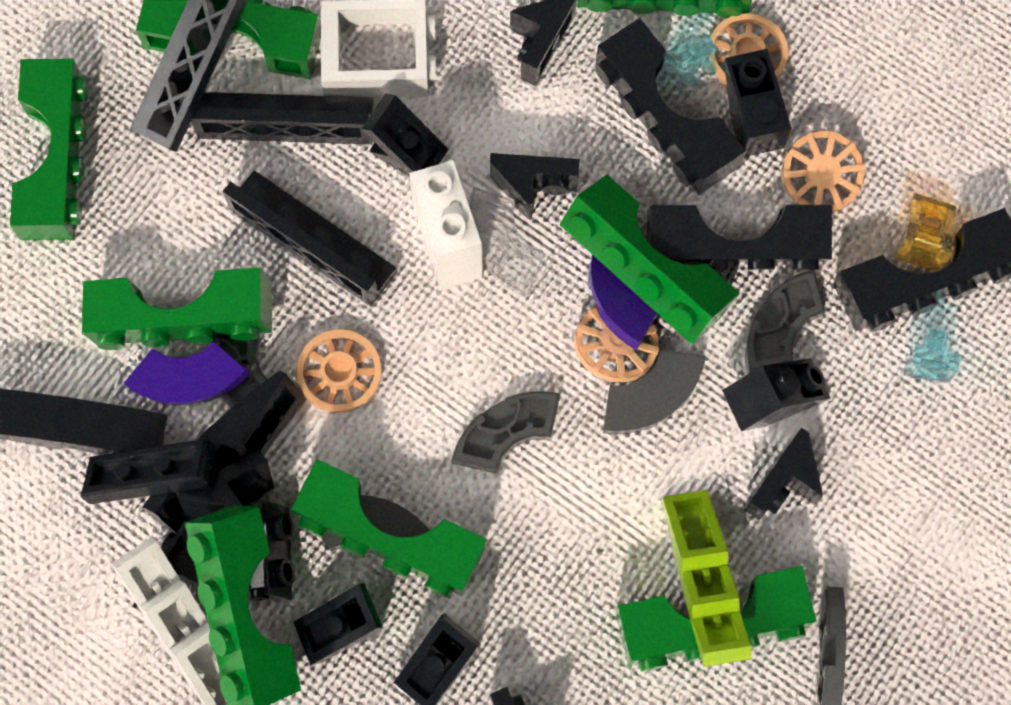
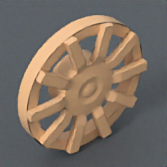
M749 13L731 16L718 24L712 32L707 47V62L713 74L724 86L727 85L726 75L719 65L724 64L725 58L768 49L769 54L780 52V63L771 60L778 80L788 61V43L781 29L763 16ZM745 23V33L738 36L732 26ZM752 24L765 28L760 36L752 33ZM726 30L733 43L728 44L718 40L719 35ZM772 34L776 38L778 45L766 47L764 41ZM714 46L729 51L730 54L715 58Z
M822 130L808 133L790 146L782 162L781 176L783 186L795 204L821 205L824 190L828 189L834 202L832 212H835L849 205L857 197L864 182L866 169L863 158L854 142L837 132ZM827 138L824 154H820L815 139ZM835 141L845 147L836 157L831 155ZM806 142H808L813 154L811 159L797 151ZM848 154H851L855 165L841 166L839 162ZM793 157L805 164L804 170L790 171ZM856 172L855 184L841 178L842 173ZM804 177L807 183L796 191L792 186L791 178ZM836 184L851 191L842 201L835 188ZM810 188L816 190L814 204L801 197Z
M598 307L590 309L579 322L574 338L575 350L583 366L595 376L611 382H629L646 374L653 366L659 352V338L655 325L652 324L646 334L649 337L650 345L641 342L637 349L650 353L647 361L644 363L633 351L632 347L620 340L606 326L598 314ZM595 319L603 330L600 331L589 327L587 324ZM583 333L594 336L599 340L584 345ZM598 349L601 357L595 363L587 352ZM630 358L638 368L625 372L624 361ZM607 361L616 363L617 371H610L603 366Z
M334 329L315 336L305 345L298 358L296 374L302 393L314 406L329 413H351L364 406L375 396L381 382L382 367L377 350L368 339L351 330ZM332 339H347L343 352L336 351ZM355 341L364 347L365 350L353 358L350 352ZM326 342L329 351L325 358L314 351L318 345ZM371 356L374 368H357V364ZM308 357L321 364L320 369L305 370ZM357 376H374L369 388L357 380ZM308 377L323 378L319 384L310 390L305 382V378ZM328 386L330 387V392L326 402L315 397V395ZM351 386L364 393L355 401H353L349 391ZM338 390L343 391L346 404H334Z

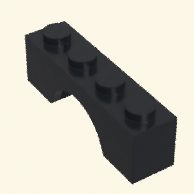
M638 18L597 46L596 73L606 86L610 87L613 85L620 94V101L626 113L634 120L638 118L648 130L646 132L652 146L659 153L665 152L674 163L673 170L681 183L686 187L691 185L697 194L700 195L740 168L746 150L720 117L706 120L686 118L672 111L663 102L656 87V78L663 68L666 50L641 18Z
M651 205L647 209V241L655 250L673 261L682 264L703 262V264L707 263L715 271L730 270V262H748V270L753 271L775 270V262H792V270H819V262H826L832 259V205H786L779 210L773 225L763 236L749 241L729 240L713 232L703 221L696 205Z
M1002 208L964 223L954 237V255L951 264L934 273L915 274L904 271L889 262L883 255L842 270L833 285L855 332L867 327L870 328L871 332L879 331L895 323V316L910 311L912 316L920 315L937 306L936 300L951 295L953 300L961 299L975 292L978 289L977 284L990 279L993 284H999L1010 279L1011 219L1006 209Z

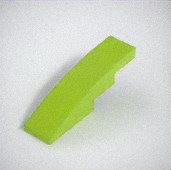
M708 490L662 497L678 574L703 667L750 660L751 644L740 614V598L728 564V549Z

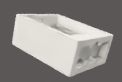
M426 0L321 1V83L324 96L382 98L385 93L396 95L397 97L429 96L428 81H437L436 54H428L427 41H436L435 14H427ZM415 23L416 69L342 71V25Z
M454 160L409 173L414 213L440 291L483 278L482 243Z

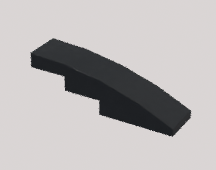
M278 371L240 399L198 438V440L208 438L216 446L210 475L257 449L265 456L304 397L303 393L286 373ZM178 492L150 496L142 508L164 528L177 533L185 522L176 495Z
M0 389V439L56 450L64 447L100 455L162 446L167 414L70 397Z

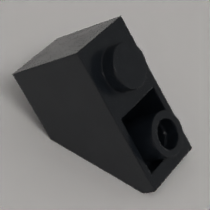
M768 49L725 58L724 67L730 118L736 139L746 150L744 157L783 149L792 127Z
M811 358L762 365L722 390L741 431L769 426L830 399V395L825 387V378L820 369L814 365Z

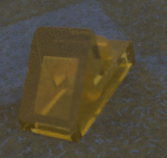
M914 193L908 207L905 229L894 253V259L930 271H937L947 261L950 254L957 206Z

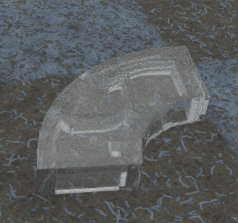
M473 187L469 207L482 243V261L486 269L508 289L529 298L543 260V253L529 246L518 233L514 221V199Z

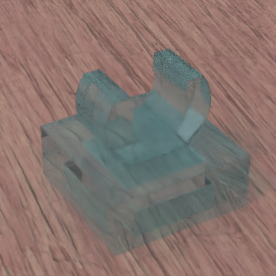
M690 35L665 53L663 68L666 73L679 74L685 86L695 88L699 85L693 74L697 65L701 66L705 75H714L716 73V66L708 56L716 52L717 48L710 35Z
M930 329L928 336L923 338L922 347L915 346L906 357L903 375L949 383L959 371L961 354L945 352L948 333Z

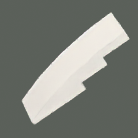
M150 537L111 563V565L203 705H228L220 689L221 675L216 654L209 643L210 628L208 620L187 585L179 579L157 541Z

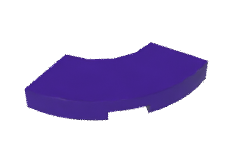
M592 255L588 269V286L599 309L598 314L606 326L620 340L637 350L658 314Z
M212 342L200 353L185 358L167 357L152 349L123 384L150 400L177 406L198 402L205 403L223 396L238 386L251 372L219 344Z

